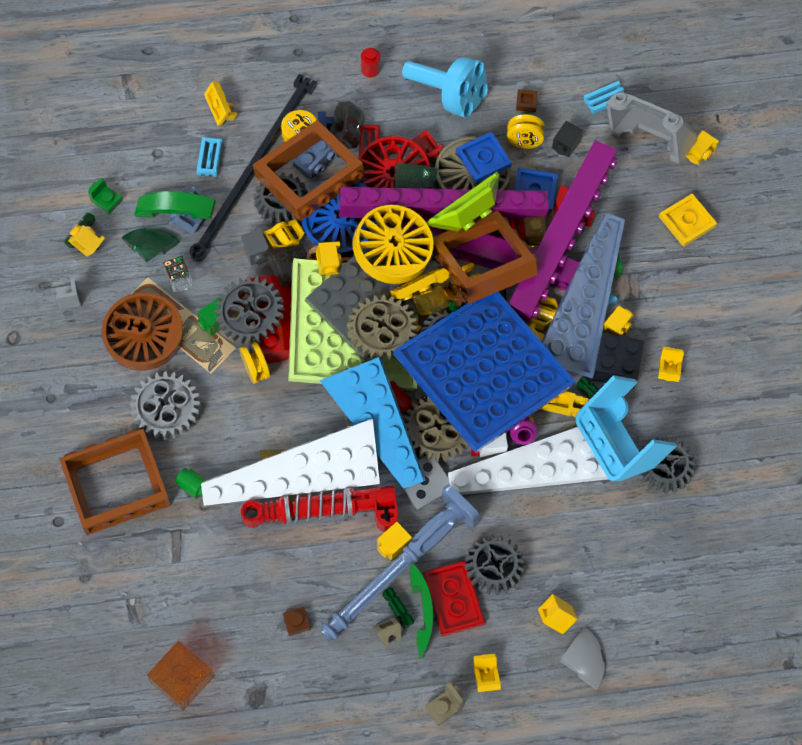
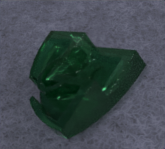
M396 163L395 188L432 189L437 178L438 168Z
M143 228L122 236V240L134 253L137 252L146 263L160 252L165 254L180 243V240L174 235L160 229Z

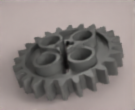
M250 276L247 277L246 282L239 278L238 285L232 281L231 285L233 288L225 287L224 289L227 294H219L222 301L216 302V305L221 308L215 310L216 315L219 316L216 318V321L220 324L219 328L221 331H225L226 337L231 336L234 342L239 338L241 344H244L246 339L250 345H252L253 339L261 343L262 336L268 340L269 336L267 333L270 331L275 334L276 332L273 327H280L281 324L278 319H284L283 314L280 313L285 311L284 306L281 305L284 300L282 297H279L281 295L279 290H275L273 283L268 285L266 279L261 282L259 277H256L254 282ZM250 294L248 299L242 300L244 295ZM263 303H269L266 308H260ZM235 312H240L238 317L231 318ZM258 321L256 326L249 327L251 322Z

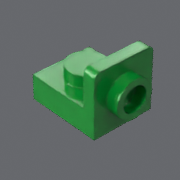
M103 178L94 182L89 188L88 193L91 202L108 214H111L123 201L122 196L109 188Z

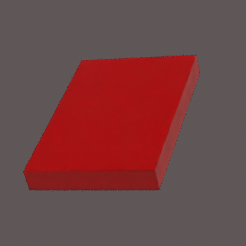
M465 560L423 572V577L430 591L432 606L441 637L485 625L475 588L471 584L472 579L467 578L469 570H465V564H467Z

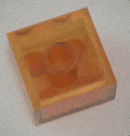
M179 640L147 674L149 681L182 711L188 707L215 677L213 670Z

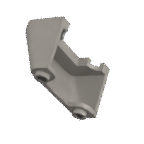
M624 92L614 94L606 103L611 135L620 138L624 132H630V134L634 135L638 128L666 139L669 141L667 143V150L671 151L670 160L680 164L697 141L696 130L676 113Z

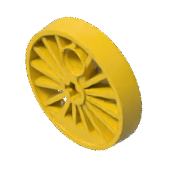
M384 205L371 210L360 221L353 236V252L358 264L369 276L384 283L402 284L414 280L427 268L433 252V236L428 224L413 210L399 205ZM374 217L379 227L372 221H370V219ZM406 217L410 222L402 230V219ZM386 223L392 224L394 228L388 227ZM414 223L419 227L418 229L406 234V232L411 228V226ZM365 225L372 232L362 230L361 228ZM422 233H423V235H424V237H425V238L411 239V238L416 237V236H418V235H420V234H422ZM359 236L372 241L360 242ZM427 245V250L416 246ZM367 248H376L366 254H363L361 250ZM382 253L373 265L367 260ZM414 254L426 257L425 262H423ZM387 256L385 266H378ZM392 258H393L394 265H390Z

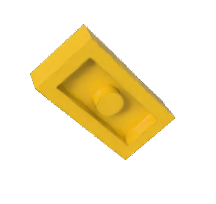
M211 82L204 96L217 125L221 126L226 120H234L237 112H231L234 105L227 103L220 83Z

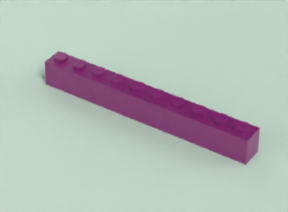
M596 140L593 142L535 252L539 265H537L538 275L520 282L508 303L524 322L530 324L533 317H538L541 310L539 305L542 300L546 301L550 293L548 287L551 283L555 284L559 275L557 272L559 266L563 268L568 258L566 253L568 250L572 251L576 243L574 237L576 234H581L585 225L583 222L584 218H589L593 210V206H591L593 201L597 202L601 195L600 187L607 184L610 177L608 172L610 169L614 170L618 162V158H615L617 149Z
M340 187L338 198L339 217L363 218L377 207L399 205L413 210L423 219H431L470 190ZM497 190L495 205L490 209L492 212L498 210L508 220L544 221L549 210L547 191Z
M403 218L401 228L404 229L410 220ZM414 223L406 233L408 234L419 227ZM429 227L433 237L449 231ZM422 233V234H420V235H418V236H416V237H413L412 239L425 238V237H424V235H423V233ZM487 234L449 250L456 259L470 263L473 262L476 265L495 269L519 258L505 238L493 237ZM420 245L422 249L427 250V245ZM528 247L531 254H535L536 250L538 249ZM567 258L563 268L559 266L557 270L559 275L555 284L551 283L550 286L566 291L581 260Z

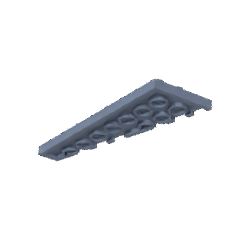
M608 213L602 216L542 340V343L568 373L579 377L584 376L587 379H592L594 375L625 219Z

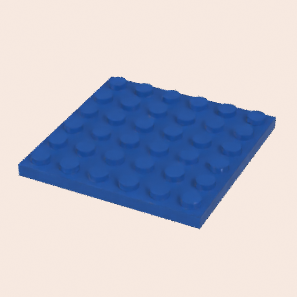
M499 292L473 303L465 304L395 349L393 353L475 453L570 389L576 383Z

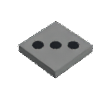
M427 455L418 460L426 481L403 489L416 511L442 498V490L449 484L447 475L439 463H436L435 457H432L429 462L427 461Z

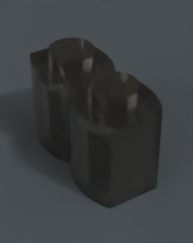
M351 101L339 102L335 108V121L330 132L347 149H354L360 142V129L363 126L365 114Z

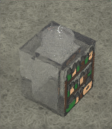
M183 255L163 262L164 270L173 292L185 291L190 286H193L192 278Z

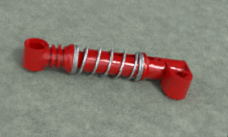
M394 485L360 490L345 488L344 492L333 490L332 493L324 494L321 491L320 495L309 493L308 496L300 497L297 494L294 502L288 496L280 497L276 500V503H273L272 500L270 504L267 501H264L265 504H262V502L250 500L242 505L240 511L242 522L249 528L258 527L260 524H264V521L270 523V520H272L274 523L276 519H278V522L288 524L291 523L292 519L296 523L298 519L308 521L309 518L317 517L320 520L322 516L332 518L333 515L340 514L344 517L346 513H348V516L356 515L357 512L374 510L375 522L380 531L386 532L392 525L398 522ZM393 508L388 509L390 522H386L384 519V510L378 509ZM251 510L258 513L254 518H249L246 514Z

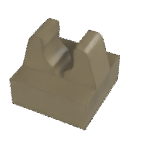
M394 617L373 627L376 635L386 647L390 646L388 639L391 635H394L398 642L402 640V629Z

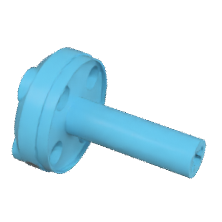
M468 57L458 58L450 66L448 72L412 61H407L402 70V75L406 79L442 89L444 109L451 114L468 118L481 100L485 98L488 91L484 63Z

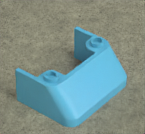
M614 375L580 409L576 415V424L607 478L611 481H623L654 469L677 445L673 442L652 440L639 452L621 422L628 413V403L624 396L638 382L636 379Z

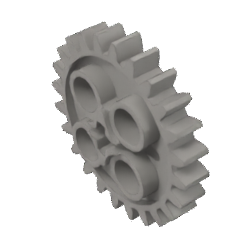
M165 371L163 377L155 373V379L147 376L148 383L140 381L142 388H135L134 390L137 395H131L133 403H130V408L133 411L130 413L132 418H135V425H139L140 430L146 429L147 436L154 432L155 439H158L160 434H163L164 440L167 439L168 434H171L173 439H175L176 432L184 435L183 428L191 429L189 422L196 424L194 416L200 415L197 408H200L201 404L198 401L200 399L199 393H196L195 386L191 387L190 380L184 382L183 375L177 379L175 372L172 373L171 377H168ZM159 390H166L162 395L157 394ZM178 399L185 400L182 404L175 403ZM155 407L154 411L146 412L147 408ZM168 416L174 417L170 422L164 421Z

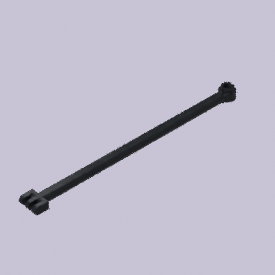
M299 74L293 82V86L296 88L293 95L199 242L190 247L189 252L193 260L194 256L198 262L206 258L207 247L254 175L253 164L266 156L282 131L281 124L284 117L296 109L305 93L312 94L317 86V81L313 80L309 85L310 78L306 77L302 82L303 75ZM196 249H201L200 252H196V253H195L194 250H196Z

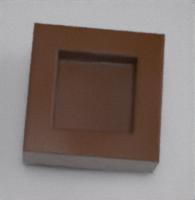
M518 89L516 110L536 112L538 91Z
M305 607L283 612L289 636L311 630Z

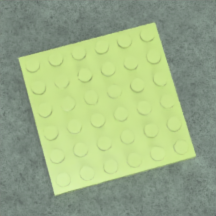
M293 259L288 381L322 384L319 380L371 360L368 357L364 361L305 302L306 297L330 277L326 276V274L319 275L317 260ZM417 313L413 318H416V319H417V323H418V313ZM391 355V360L388 361L387 357L383 356L382 362L389 381L396 382L403 390L416 391L417 382L398 359Z

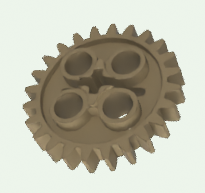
M374 295L373 301L365 298V305L359 302L358 309L353 308V315H349L347 329L349 330L348 337L351 338L350 344H356V351L363 349V357L369 353L371 354V360L375 356L381 357V360L383 356H386L388 361H390L395 349L416 337L417 326L415 325L417 319L413 318V311L408 312L409 305L402 307L401 299L395 303L394 296L389 300H386L385 295L382 296L381 300H378L376 295ZM381 313L383 316H376L374 314ZM400 323L402 326L395 327L393 324ZM370 329L371 332H364L363 330ZM387 339V340H389L390 342H389V343H383V342H381V340Z
M427 397L426 403L419 399V406L413 403L412 410H407L403 420L415 452H420L419 458L427 455V461L429 462L432 457H435V461L438 463L439 458L442 457L447 462L448 456L452 459L456 458V452L462 455L463 448L467 449L468 444L447 419L440 417L444 416L443 413L429 397ZM420 420H426L429 423L424 424ZM451 434L455 438H448L446 435ZM425 439H432L434 442L429 443Z

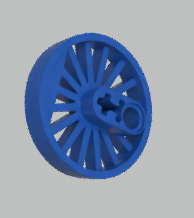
M359 181V182H357V183H354V184L351 185L350 187H367V186H366L364 183H362V182ZM334 199L330 200L333 207L326 204L323 207L327 210L319 208L311 216L302 220L307 236L316 246L319 243H325L333 232L331 242H337L341 230L343 248H339L337 253L341 255L354 253L353 246L347 247L345 228L353 239L354 233L352 230H356L358 218L340 217L338 219L339 205L336 204ZM324 223L315 228V224ZM365 225L361 228L362 230H369ZM328 229L319 241L314 238L317 234ZM364 238L361 242L371 241V240Z

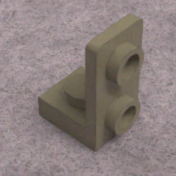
M448 682L445 686V692L425 705V708L436 724L440 726L461 711L464 695L457 685L453 687L451 682Z

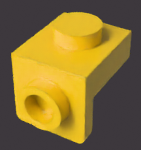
M663 347L659 361L658 379L679 382L684 350Z
M496 654L474 656V675L478 692L501 690Z

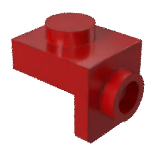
M427 129L411 140L422 148L427 158L431 161L437 158L440 154L439 151L444 148L442 144L438 145Z

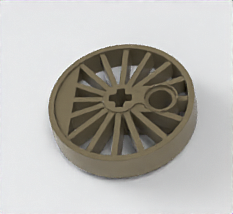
M479 137L457 139L440 152L434 169V183L437 189H446L447 186L457 183L451 189H461L465 185V190H472L483 182H474L456 153L457 147ZM442 166L448 169L439 170V167ZM511 168L498 173L499 176L507 175V178L499 177L498 185L502 187L501 189L497 188V190L509 189ZM440 177H450L443 181L440 179Z

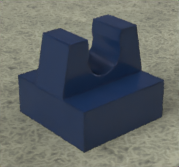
M326 111L318 112V121L331 133H336V117L326 116Z

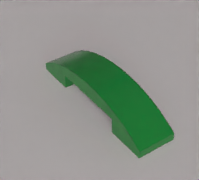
M184 192L149 193L138 198L134 215L135 217H155V213L190 214L194 219H212L216 201L210 197Z
M410 565L412 593L421 592L425 630H418L416 634L418 659L424 657L431 639L433 606L430 591L423 575L415 565Z

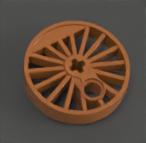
M148 292L134 293L121 298L108 310L102 324V338L109 354L120 365L138 371L152 370L169 362L178 352L183 339V323L175 305L165 297ZM148 302L146 313L143 317L141 303ZM154 303L160 305L159 308L155 311V313L151 316ZM137 304L138 316H135L129 306ZM125 309L128 314H120L119 312ZM166 309L170 311V313L159 318ZM122 324L126 325L123 329L118 328ZM109 329L113 330L114 334H108ZM122 340L111 347L109 345V342ZM147 343L157 356L154 360H149ZM155 344L163 348L162 355L155 346ZM143 345L145 362H138ZM126 347L120 356L116 353ZM135 349L132 361L127 360V357Z

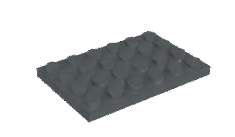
M367 248L361 250L363 254H366L376 248ZM382 253L367 260L373 265ZM414 254L423 262H425L426 257ZM354 255L338 269V274L331 275L308 295L305 302L365 361L371 354L368 353L363 357V349L356 351V344L351 345V338L348 337L347 323H349V315H353L352 309H358L359 302L365 305V298L373 301L374 295L377 296L378 300H381L383 295H385L386 300H389L392 297L389 291L405 283L389 284L372 278L360 267ZM387 256L378 266H385ZM393 258L391 259L390 265H394ZM431 258L427 268L421 275L434 269L442 268ZM449 277L443 283L430 284L431 288L426 291L419 292L418 290L412 293L413 297L402 301L401 306L409 305L408 312L413 311L414 317L445 286L452 282L451 278ZM381 313L374 314L376 316H383ZM370 329L363 330L364 332H371Z

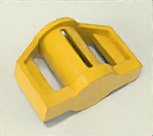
M297 220L280 222L272 229L263 232L266 243L272 251L285 253L295 250L305 234ZM289 229L294 230L299 238L298 240L293 237ZM272 236L277 237L281 245H277Z
M547 297L546 301L542 300V304L539 305L541 310L537 318L540 320L532 318L530 324L526 323L528 326L534 323L536 328L542 331L549 327L558 309L556 299Z

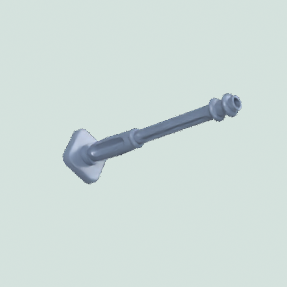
M448 484L442 490L443 501L446 504L445 510L431 519L413 537L410 543L403 548V553L339 614L333 613V619L328 624H322L323 629L320 632L328 641L332 639L337 640L338 633L342 629L347 630L349 628L348 624L412 562H417L420 557L435 547L457 522L463 521L470 528H474L479 524V513L451 485Z

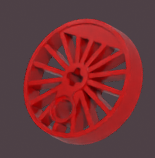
M398 136L380 138L370 143L358 157L363 166L375 170L364 171V177H374L362 182L367 187L377 184L374 188H401L400 185L403 188H411L407 183L421 189H429L431 186L432 171L429 160L422 148L407 138ZM408 147L413 149V151L403 160V157ZM380 148L384 161L381 160L373 151ZM391 154L398 155L395 159L389 158ZM418 154L422 157V159L410 163ZM369 155V156L372 157L379 165H377V164H375V163H372V162H369V161H367V160H365V159H366L367 156ZM426 164L427 170H413ZM392 168H395L396 174L394 175V177H391ZM411 177H426L424 183Z

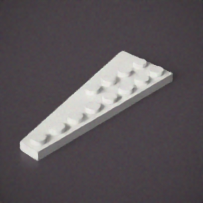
M367 419V421L351 425L338 432L330 433L322 438L283 451L280 454L264 458L251 465L243 466L235 471L201 482L204 506L380 484L373 419Z
M578 427L448 473L449 485L461 495L608 479Z

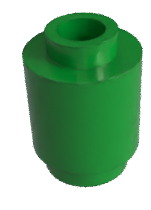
M184 468L178 474L175 482L179 484V488L197 499L200 496L203 497L201 482L207 479L192 469Z

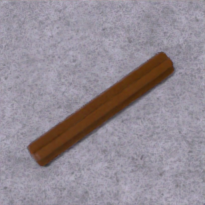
M453 283L445 286L444 291L457 306H461L462 302L466 303L463 293Z

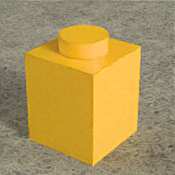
M396 522L377 538V550L384 558L388 557L393 561L403 552V548L410 543L412 537Z

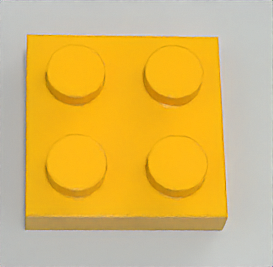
M690 194L659 214L661 221L683 247L711 231L717 225V222L693 194Z

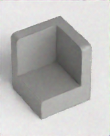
M74 277L70 278L71 285L56 288V301L60 310L81 306L78 286Z

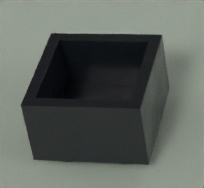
M602 332L592 380L607 383L614 375L636 379L637 381L644 341Z

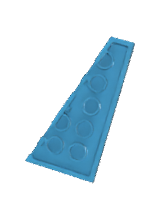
M381 357L319 380L354 425L367 421V419H373L376 453L403 489L426 481Z

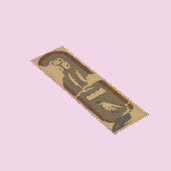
M147 277L131 293L148 292L158 294L175 305L183 323V339L180 349L209 373H212L236 349L218 333L210 336L207 331H202L197 323L198 317L150 278ZM148 302L141 303L143 317L145 316ZM154 303L151 316L155 313V311L159 308L160 305ZM137 304L129 306L135 313L138 314ZM166 309L159 318L170 313V311Z

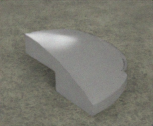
M584 627L562 656L560 662L576 672L581 680L594 689H598L605 669V662H603L601 653L602 648L596 637Z

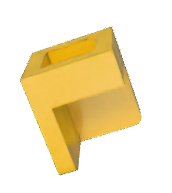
M554 594L538 608L543 623L561 634H564L578 620L572 605Z

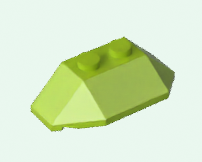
M495 172L429 219L427 222L428 226L452 231H460L464 228L466 231L476 224L474 222L476 218L480 216L483 219L492 212L490 208L495 205L499 181L498 172Z

